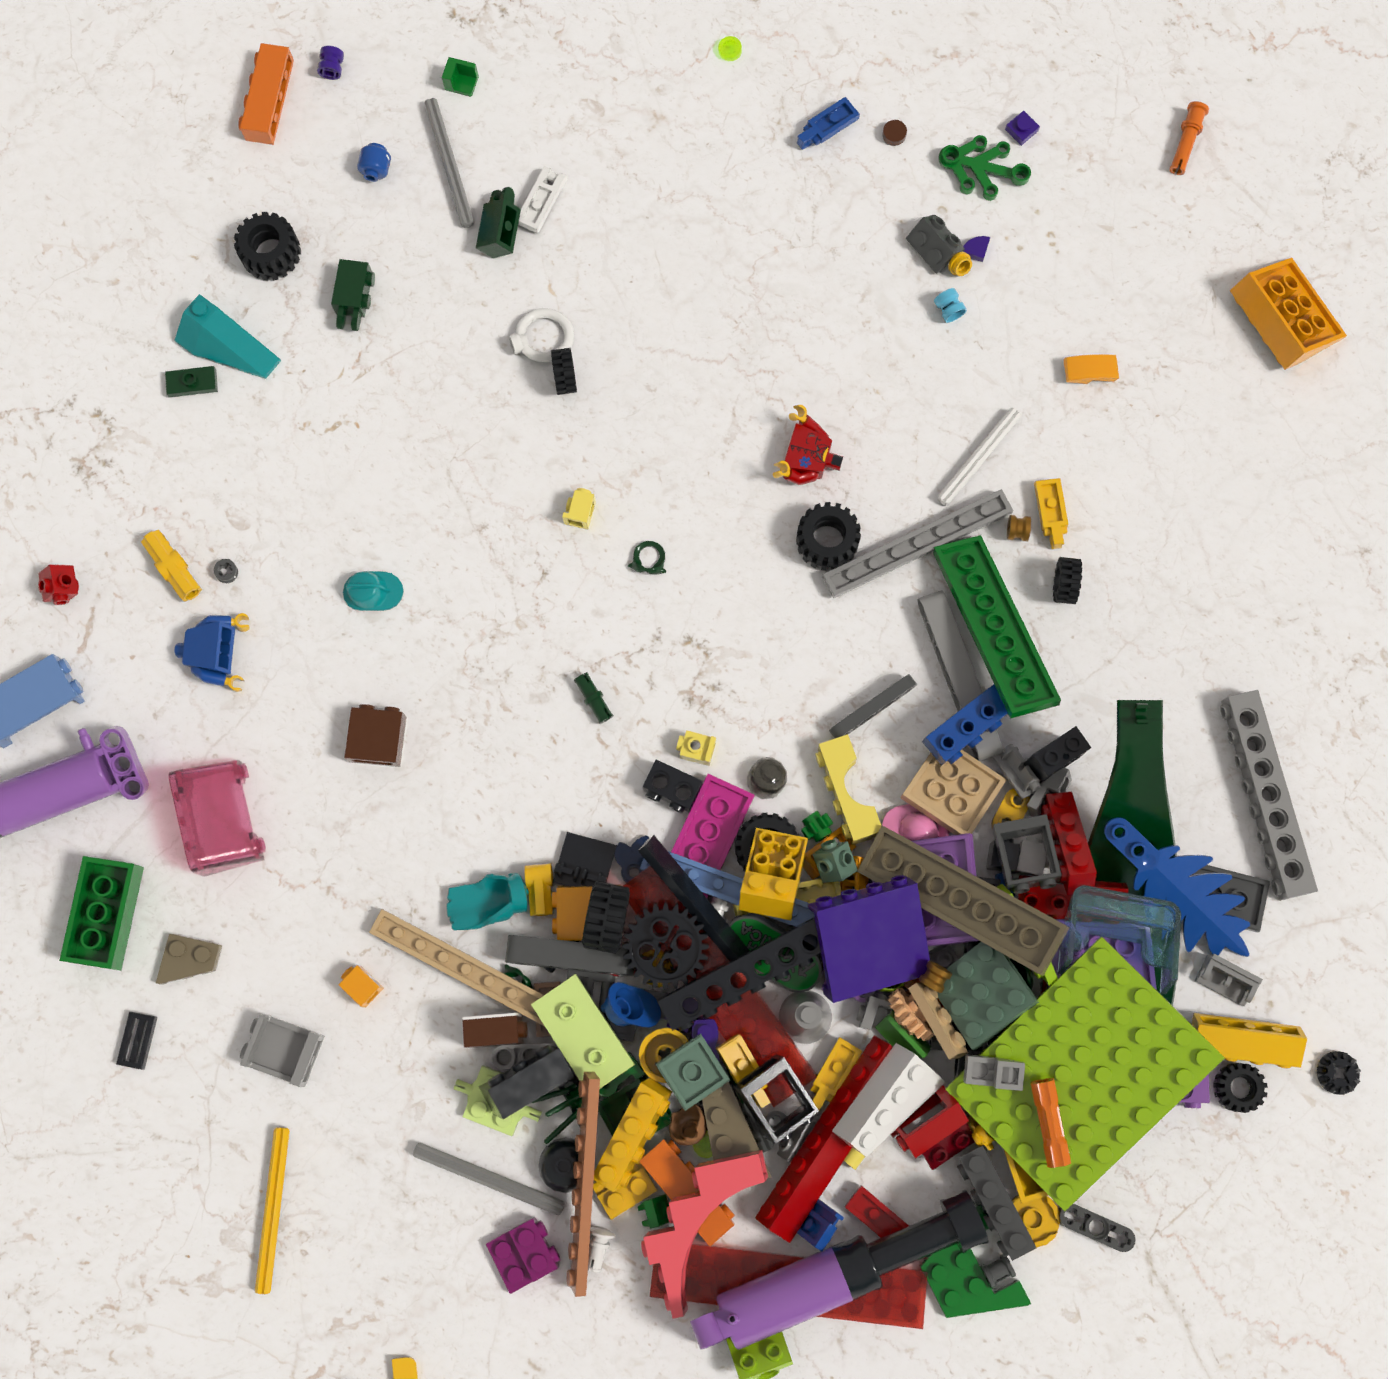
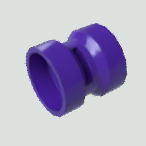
M334 46L321 47L319 55L321 62L318 64V74L329 80L339 79L342 73L340 64L343 62L344 52Z

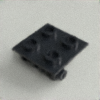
M567 832L559 861L554 869L553 882L570 887L593 886L596 881L607 883L617 845Z

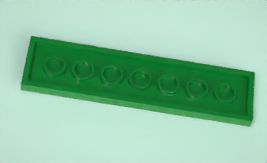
M979 535L934 547L933 554L1010 719L1059 706L1061 698L982 536Z

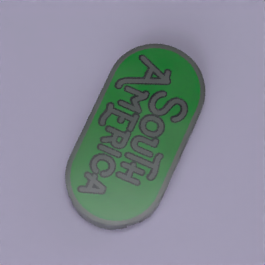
M756 913L736 916L729 924L749 950L787 931ZM804 940L802 941V944L805 948H814V946H812L808 942ZM783 947L778 953L779 959L785 962L790 961L794 955L793 950L789 947ZM818 954L812 957L814 962L801 969L798 965L789 969L790 974L781 980L775 981L774 978L770 980L792 992L811 990L818 984L823 974L824 967L820 959L821 956ZM759 960L755 963L754 969L759 974H765L769 971L770 964L766 960Z

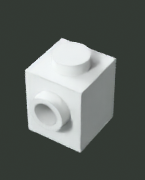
M1027 837L1026 840H1021L1018 843L1021 845L1017 870L1013 873L1024 876L1043 875L1044 868H1048L1049 865L1042 840L1034 837Z

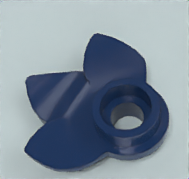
M646 835L637 839L631 847L619 842L615 850V860L622 868V879L625 883L632 886L643 883L646 877L656 876L640 870L644 858L638 850L649 839ZM630 869H638L639 875L631 877L629 875Z

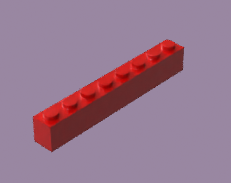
M875 1035L852 1067L847 1078L837 1090L830 1104L822 1113L813 1130L807 1136L805 1142L755 1217L767 1229L791 1243L852 1149L832 1130L893 1048L892 1045Z

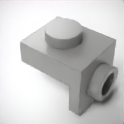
M876 993L875 997L869 996L866 1005H861L856 1020L860 1021L859 1027L871 1030L878 1006L893 1010L889 1006L891 1005L888 1001L890 997Z

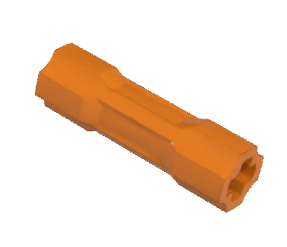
M1054 1078L1032 1081L1031 1088L1034 1103L1037 1107L1047 1167L1067 1166L1071 1164V1159L1062 1126Z

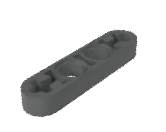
M910 674L906 675L829 730L834 738L850 734L917 686V683Z

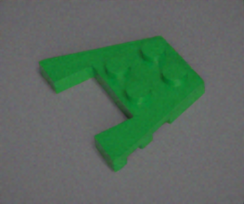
M975 1205L985 1230H988L989 1227L983 1218L985 1213L981 1205ZM955 1244L929 1255L919 1265L946 1318L1023 1307L1031 1304L1019 1280L993 1292L971 1248L963 1254L958 1245Z

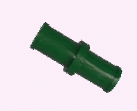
M586 672L584 675L582 674L574 679V682L585 697L584 702L586 706H590L599 724L611 719L614 715L602 698L604 696L603 693L597 690L589 673Z

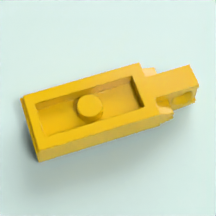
M1061 479L1035 481L1034 488L1044 536H1049L1051 549L1062 548V545H1064L1063 534H1067L1069 524Z
M740 1034L734 1035L715 1048L735 1083H738L759 1067ZM767 1084L751 1095L756 1105L761 1108L771 1103L763 1090L768 1087Z
M840 1037L810 1091L815 1093L812 1101L818 1110L821 1109L825 1100L831 1102L862 1053V1050Z

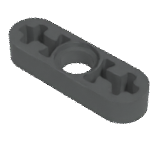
M1072 1204L1066 1211L1061 1207L1059 1208L1060 1223L1064 1227L1120 1252H1128L1134 1247L1136 1239L1131 1229L1076 1204ZM1072 1208H1074V1214L1083 1219L1085 1217L1084 1214H1088L1083 1222V1230L1079 1229L1082 1224L1077 1221L1071 1220L1070 1224L1067 1223L1068 1218L1064 1216L1066 1211L1071 1212ZM1095 1219H1099L1104 1226L1103 1232L1100 1235H1093L1089 1230L1090 1222ZM1112 1231L1121 1235L1125 1231V1237L1128 1238L1127 1244L1122 1243L1118 1246L1119 1241L1108 1236L1109 1232Z

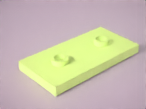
M574 974L531 1004L579 1080H583L584 1072H595L600 1078L599 1089H601L635 1065L577 974Z

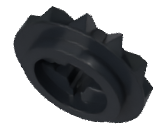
M1340 1051L1325 1054L1317 1066V1077L1322 1087L1336 1095H1345L1354 1091L1357 1084L1361 1082L1359 1079L1361 1070L1356 1063L1357 1060L1348 1055V1053ZM1335 1066L1338 1068L1347 1067L1343 1073L1345 1080L1342 1078L1332 1079L1336 1074Z

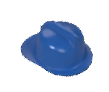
M620 982L611 985L608 996L600 1007V1011L606 1013L608 1019L617 1026L632 1024L650 1028L657 1025L661 1018L660 1006L653 995L643 989Z

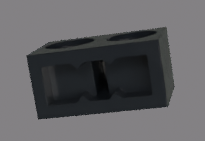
M656 759L642 788L643 791L647 792L645 795L647 798L656 802H660L662 799L670 803L669 808L679 813H683L684 810L690 813L703 785V781ZM664 777L667 780V785L662 789H657L653 786L654 779ZM680 788H687L690 790L691 795L688 799L681 800L676 796V792Z

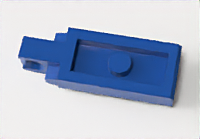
M844 97L808 120L807 125L803 127L804 132L797 136V144L802 150L813 143L819 145L857 121L860 114L850 101Z

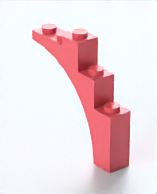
M762 1150L699 1163L694 1168L695 1172H692V1179L695 1189L699 1188L700 1192L674 1197L669 1202V1206H667L668 1220L674 1226L648 1231L643 1237L644 1240L641 1242L643 1256L645 1258L648 1257L649 1265L657 1263L661 1265L658 1266V1275L660 1282L665 1283L667 1292L664 1295L667 1311H671L673 1319L683 1317L688 1310L685 1290L686 1266L692 1243L702 1223L727 1198L745 1188L767 1180L768 1173Z

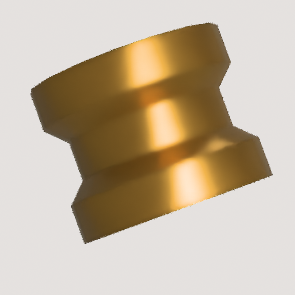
M1010 515L1007 524V540L1020 538L1022 541L1028 542L1031 531V517L1017 518L1015 515Z
M928 961L925 974L920 975L918 980L930 989L942 993L945 989V981L949 980L953 974L939 964Z

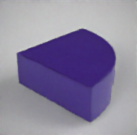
M978 236L970 239L963 246L965 248L963 252H966L971 259L983 262L990 237Z

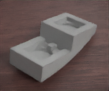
M1062 768L1054 773L1034 793L1027 804L1030 816L1041 815V805H1045L1046 794L1067 791L1072 781L1069 769Z
M966 1054L963 1082L965 1084L993 1086L995 1089L1023 1091L1025 1063L1009 1059Z

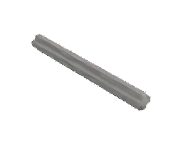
M437 99L425 100V107L463 228L473 226V217Z
M418 1143L414 1149L413 1156L555 1215L562 1213L565 1202L423 1143Z

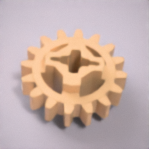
M902 987L900 989L897 988L888 999L891 1003L889 1005L890 1008L895 1012V1020L909 1034L915 1035L918 1039L921 1037L923 1041H928L934 1036V1033L912 994L908 990L905 991Z

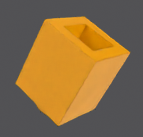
M358 965L355 968L349 967L342 974L341 979L343 980L339 983V986L358 1005L365 1008L384 989L362 966Z

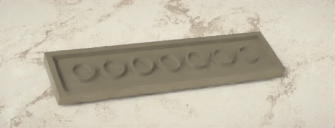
M883 825L857 870L860 874L880 883L891 881V878L894 876H907L918 885L921 908L1044 976L1070 928Z

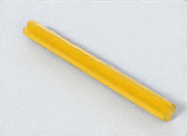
M277 1127L273 1132L255 1283V1293L257 1294L270 1293L290 1132L288 1128Z

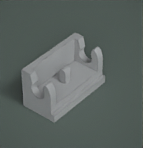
M1216 954L1206 956L1195 979L1199 984L1241 1006H1245L1247 1002L1250 1003L1263 980Z

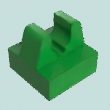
M666 1194L643 1201L638 1206V1211L645 1210L648 1218L642 1221L643 1226L652 1229L669 1223L667 1216V1206H669Z

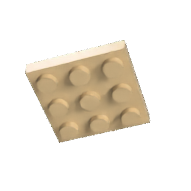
M963 750L960 751L963 756L951 765L947 761L942 766L930 753L900 797L954 835L973 833L1007 780Z

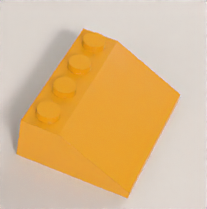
M1292 257L1248 273L1230 290L1236 303L1241 306L1248 316L1250 323L1255 326L1263 342L1268 345L1275 355L1277 362L1282 365L1284 370L1302 363L1347 336Z

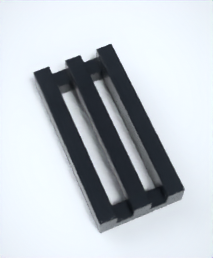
M129 1012L116 1065L145 1070L156 1026V1016ZM139 1019L130 1059L125 1061L135 1020ZM148 1021L138 1063H136L145 1023Z

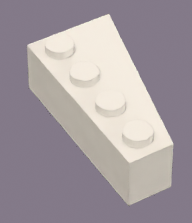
M896 1043L832 1132L850 1147L867 1157L929 1099L945 1081L915 1053Z

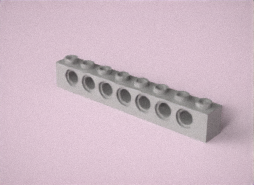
M1254 690L1228 696L1221 701L1220 711L1223 719L1227 720L1228 739L1235 747L1236 766L1242 771L1244 778L1242 780L1243 790L1250 798L1249 810L1252 818L1256 819L1257 838L1259 843L1264 846L1266 853L1264 855V862L1267 869L1271 870L1273 892L1276 896L1278 895L1279 901L1318 892L1259 691ZM1240 715L1247 717L1249 726H1244L1240 722ZM1247 740H1252L1256 744V751L1248 748ZM1255 764L1263 768V776L1256 774L1254 770ZM1263 789L1270 793V801H1266L1262 797ZM1270 814H1273L1277 817V827L1273 826L1270 823ZM1278 839L1285 843L1286 849L1284 852L1277 848ZM1285 865H1289L1293 869V876L1291 878L1284 872Z

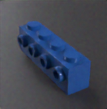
M993 684L924 738L922 743L941 766L947 761L950 765L963 756L960 752L966 746L972 749L983 740L980 735L987 730L992 733L1003 724L1000 720L1008 713L995 685Z

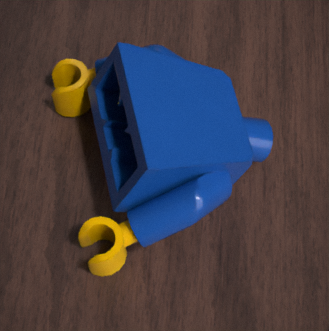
M244 613L236 615L235 618L224 615L207 616L196 624L195 627L186 630L184 643H177L175 646V655L178 658H182L183 665L191 667L192 674L201 681L222 687L225 684L229 685L235 692L242 691L240 688L233 687V681L237 679L244 681V679L238 675L228 678L226 674H231L235 627L233 626H236L241 632L248 631L250 629L249 625H240L239 622L241 620H249V617Z

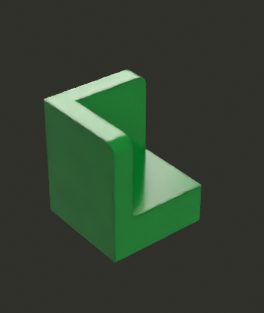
M448 57L442 75L444 89L471 97L479 78L476 64Z

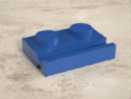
M818 1199L797 1233L823 1252L837 1230V1227H835L839 1219L842 1221L844 1217Z

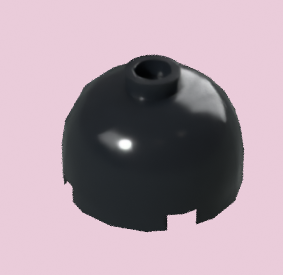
M574 1138L555 1139L545 1147L540 1155L538 1165L540 1176L544 1183L554 1191L568 1193L576 1189L577 1179L574 1178L573 1166L574 1162H578L579 1152H576Z

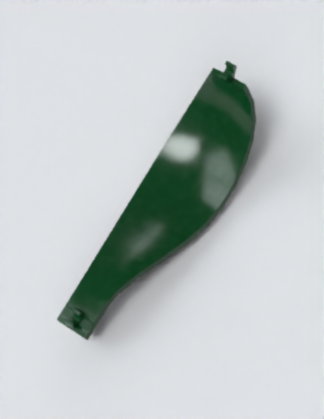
M1117 700L1115 762L1106 793L1088 841L1097 872L1095 881L1127 883L1126 920H1120V922H1147L1145 921L1143 911L1145 882L1139 890L1133 888L1134 877L1138 868L1106 838L1104 828L1107 822L1115 817L1126 819L1156 849L1176 845L1163 761V700ZM1117 828L1114 834L1116 836L1121 835L1123 828ZM1136 846L1133 851L1134 854L1141 853L1142 846ZM1163 902L1149 921L1156 990L1173 1006L1179 963L1180 924L1169 940L1163 938ZM1092 918V921H1103V919Z

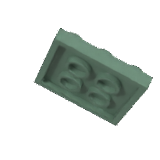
M980 942L947 968L953 975L949 980L945 981L944 991L942 993L937 992L940 1002L949 1012L955 1025L972 1050L980 1048L1013 1023L1024 1012L1039 1003L1009 957L983 942Z

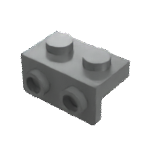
M936 215L923 217L906 237V240L936 274L942 272L955 254L965 250L961 245L960 239L946 228L945 222Z

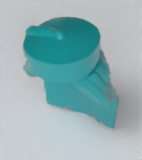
M518 873L508 874L509 877L487 874L477 883L450 887L447 896L449 901L447 903V915L450 918L452 929L454 931L479 929L490 924L506 921L516 913L527 912V895L529 890Z

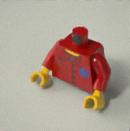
M803 405L793 406L797 410L798 416L795 413H790L789 419L792 421L799 420V424H795L785 461L774 464L780 471L774 472L773 477H783L785 480L796 485H804L817 479H822L825 467L840 471L844 456L830 453L832 439L829 438V435L815 420L807 415V410Z

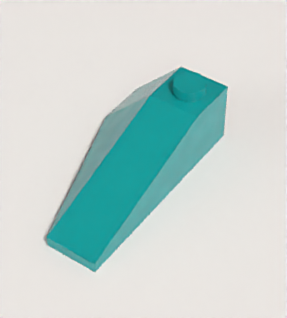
M199 294L183 312L175 342L192 355L199 358H207L215 361V363L225 364L237 368L239 371L264 379L281 362L279 357L202 295Z

